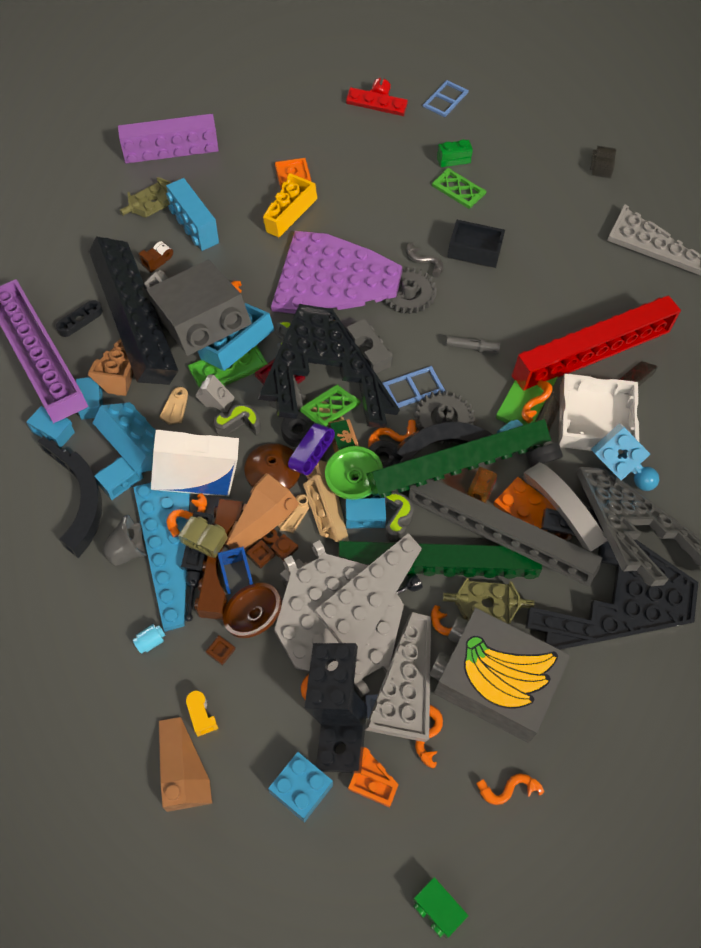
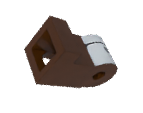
M160 241L147 252L143 250L138 253L141 265L152 273L173 256V250L167 244Z

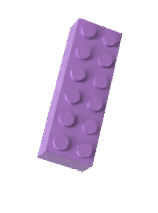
M213 114L118 126L125 163L219 151Z

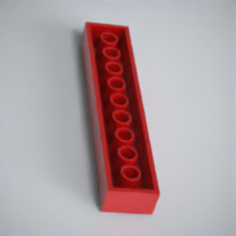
M669 295L663 298L659 297L653 302L644 303L638 308L629 309L623 314L614 315L610 319L599 321L595 325L584 327L580 331L569 333L560 339H553L545 345H538L532 350L523 351L517 357L512 378L514 381H517L524 391L536 386L540 380L548 381L557 376L558 378L562 377L564 374H569L669 333L681 309Z

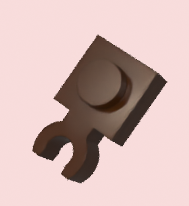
M275 529L270 531L273 537H262L266 544L272 545L270 549L283 561L298 550V545L285 534L278 537Z

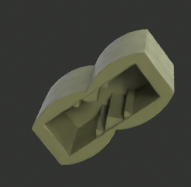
M191 516L178 535L181 543L192 549L199 550L212 558H216L228 539L222 526L208 524L207 520L199 516L197 518Z

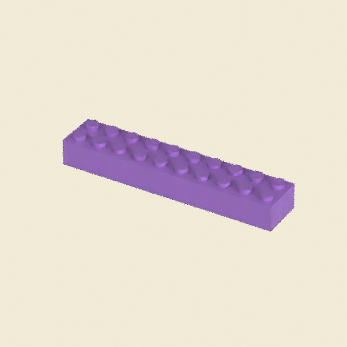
M17 279L1 285L0 326L53 424L87 408L88 404Z

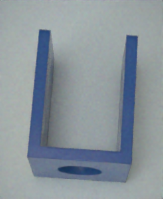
M244 547L218 553L228 594H231L224 565L244 561L249 584H253Z

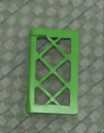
M447 168L432 183L434 188L468 209L487 192L450 168ZM448 182H457L458 186L449 187ZM459 182H462L467 186H460ZM440 183H446L447 187H444ZM472 189L476 190L478 193L473 194ZM452 190H458L459 195L452 192ZM461 190H470V194H461Z
M335 385L302 406L300 411L315 423L328 426L329 422H334L360 405V400L339 385ZM326 399L329 400V404L321 403ZM332 400L342 401V405L332 404ZM344 401H349L351 404L345 405ZM317 407V412H312L310 409ZM319 408H329L330 413L319 412ZM332 409H340L337 413H332ZM320 417H328V419L324 421Z

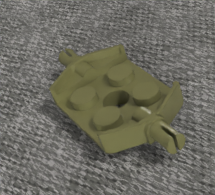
M157 177V183L132 196L128 192L129 204L119 210L121 215L124 216L132 212V214L135 213L146 218L170 205V202L166 196V185L173 182Z
M466 578L458 593L443 592V601L455 602V605L458 606L463 618L466 620H470L474 609L477 608L510 624L517 611L521 610V607H534V600L520 598L512 581L509 584L474 582ZM489 599L493 606L485 607L482 604V600Z

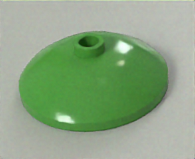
M360 446L343 448L336 452L326 465V483L329 489L341 498L349 500L365 498L372 494L366 473L382 469V462L373 451Z

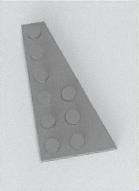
M624 204L607 241L701 275V254L693 249H687L683 246V242L680 240L675 241L670 237L671 234L653 222L645 221L641 218V214L638 212L633 213L629 210V206Z
M409 533L314 611L340 643L357 644V658L422 549Z
M414 612L408 616L367 722L366 731L422 742L429 740L430 616Z

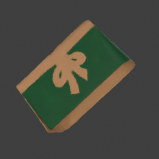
M350 419L329 422V428H332L335 432L332 441L335 453L346 447L359 446Z

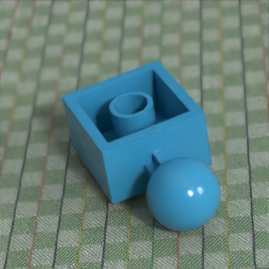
M620 423L591 448L597 457L620 480L632 472L634 474V483L640 490L651 491L659 484L658 472L652 467H643L640 464L650 453ZM619 449L623 450L622 454L618 453Z

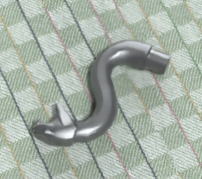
M410 242L407 245L409 258L417 263L431 262L435 264L432 274L434 277H438L443 270V263L440 259L434 256H417L415 253L420 248L415 247L414 243Z

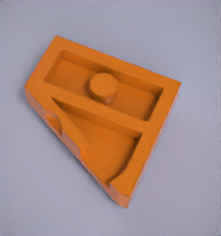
M364 747L361 773L353 774L348 790L390 808L399 784L386 772L381 763H378L369 749Z

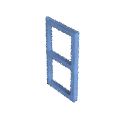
M446 80L423 104V107L446 117L468 94L469 90ZM448 85L463 93L456 100H453L440 92ZM435 97H439L452 105L443 112L429 105V103Z
M432 366L383 382V385L399 408L420 401V399L423 400L425 395L428 398L431 395V392L420 395L411 379L413 376L429 371L439 388L431 392L434 395H437L439 390L441 393L445 392ZM407 379L416 397L397 403L388 385Z

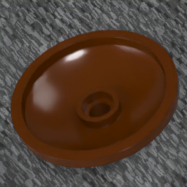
M278 443L264 444L254 449L248 455L244 465L245 477L248 483L253 487L267 473L287 489H291L301 473L291 470L288 466L289 459L294 451Z
M255 583L242 588L229 600L223 613L225 628L230 634L239 638H250L263 633L275 622L281 611L282 600L279 592L275 587L267 583Z

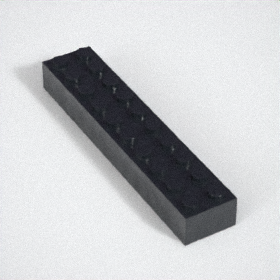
M96 236L89 253L136 381L138 383L170 385L179 370L146 291L129 244L122 240Z

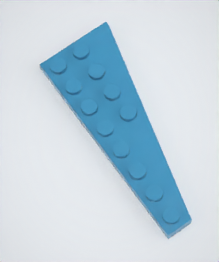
M151 483L135 486L133 488L164 632L184 627L187 589L185 578L187 570H182L181 564L186 545L180 542L178 536L172 537L171 532L167 528L166 521L168 515L174 510L183 509L190 512L191 493L151 490ZM176 518L179 532H181L188 519Z

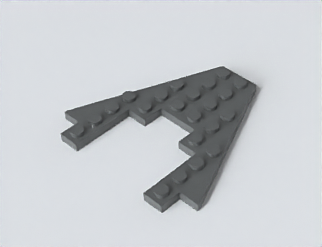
M580 467L576 474L603 529V536L607 538L623 572L637 571L642 576V580L650 586L665 585L669 580L634 541L641 534L634 525H650L659 538H674L679 543L680 548L692 557L693 562L701 566V538L606 468Z

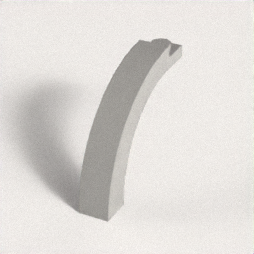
M539 462L524 472L522 476L523 481L536 488L551 502L572 529L583 548L591 552L608 541L584 504L554 471Z

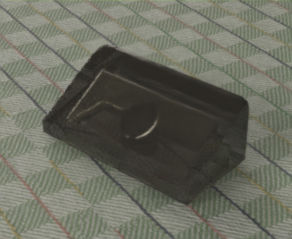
M641 361L619 380L638 382L639 387L655 373L657 366Z
M554 392L547 398L538 421L545 419L549 432L560 407Z

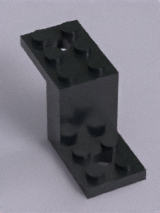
M313 643L304 708L321 724L316 767L322 772L361 773L367 706L353 690L358 650L356 643ZM333 661H337V668L329 671L328 665ZM344 743L346 745L345 751L342 754H336V747Z

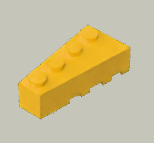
M289 173L287 176L288 180L282 184V190L275 196L276 200L274 203H271L263 216L267 233L280 237L317 200L315 183Z

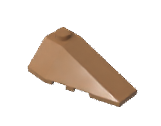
M118 340L114 344L113 349L104 352L100 360L96 359L93 362L88 376L107 393L126 396L134 373L122 340Z
M267 473L253 486L250 492L252 494L247 504L244 503L242 507L243 512L239 520L235 521L225 544L230 550L244 547L246 551L288 518L299 505V502L290 490Z
M178 717L159 721L160 776L163 808L169 812L212 804L209 777L182 718Z

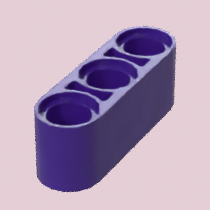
M318 423L313 424L290 457L288 462L289 468L303 475H309L332 443L335 436L334 430Z

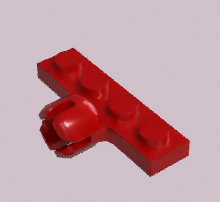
M377 78L374 80L370 91L350 87L346 104L404 116L408 100L389 96L391 85L388 80L383 79L381 85V78Z

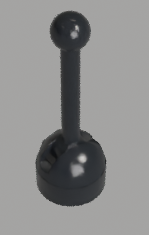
M194 571L186 572L185 578L186 584L191 587L188 612L185 615V620L188 622L193 620L191 613L194 589L199 586L200 578H202V573Z
M413 574L408 577L406 586L398 589L397 594L407 589L412 592L422 589L423 586L418 576Z

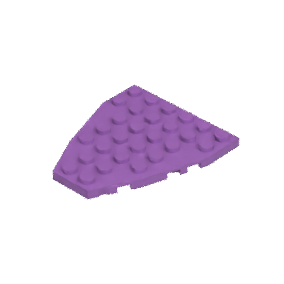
M295 231L271 309L274 312L295 314L299 304L323 308L337 307V310L364 306L365 302L371 300L379 302L383 299L394 298L397 296L402 266L370 249L329 234Z

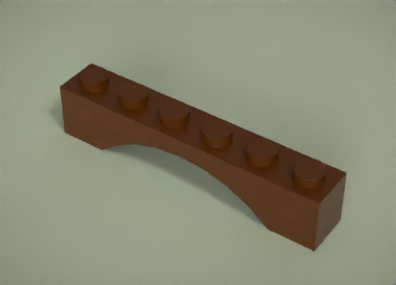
M219 499L218 506L214 508L215 524L225 529L227 537L235 521L239 520L243 512V501ZM226 544L223 545L220 552H222ZM218 555L216 558L208 556L207 560L203 561L202 571L204 572V577L200 578L198 588L201 592L199 598L196 597L194 607L201 618L223 620L227 598L218 579Z

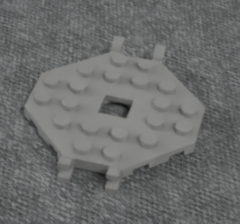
M320 540L313 543L311 548L318 559L298 569L292 556L284 559L283 564L290 577L274 630L294 667L306 671L310 670L313 643H340L314 611L369 566L326 554ZM397 592L356 660L354 686L360 697L370 692L362 679L380 668H383L385 673H387L391 663L404 607ZM331 662L328 665V670H335L338 666V662Z

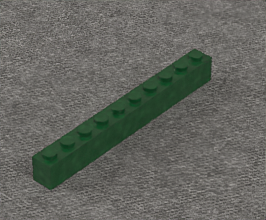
M543 419L368 472L366 475L372 495H380V498L392 495L391 491L398 490V493L410 489L409 485L422 486L427 484L428 479L433 478V481L444 479V474L450 473L451 476L462 473L461 469L463 468L472 470L479 468L478 464L482 462L488 465L495 463V458L498 457L504 460L513 457L512 453L517 452L518 455L526 453L530 447L536 449L545 446V443L551 441L546 421Z
M339 541V557L370 565L396 543ZM419 544L422 549L408 571L407 576L413 574H423L425 576L443 574L446 577L464 575L465 577L484 576L486 578H494L496 576H504L507 579L515 577L535 579L539 577L542 571V564L504 546Z

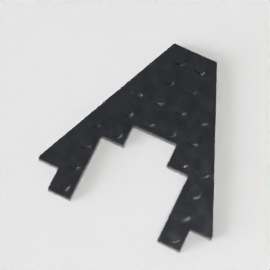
M299 304L258 396V400L275 401L278 417L296 419L298 408L293 375L308 376L310 372L309 363L340 367L342 381L359 383L367 426L385 428L387 425L385 414L397 415L400 409L334 310Z
M584 504L603 531L594 510ZM544 509L541 529L575 536L558 510ZM634 540L669 579L665 585L650 586L642 580V576L637 571L623 572L609 542L606 541L599 546L598 556L603 557L601 563L616 566L612 604L596 600L591 601L589 620L529 607L525 628L545 632L544 642L561 650L694 623L699 582L638 540Z

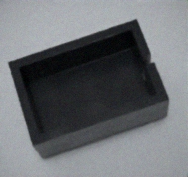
M456 219L447 257L496 268L505 230Z

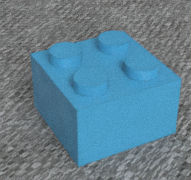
M297 752L268 790L273 797L305 823L333 787V780Z

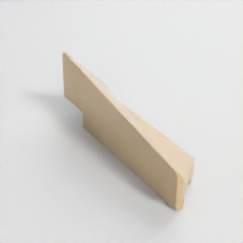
M319 460L313 471L306 475L308 481L303 484L321 536L335 540V542L349 541L339 496L334 494L326 483L325 468L328 462Z

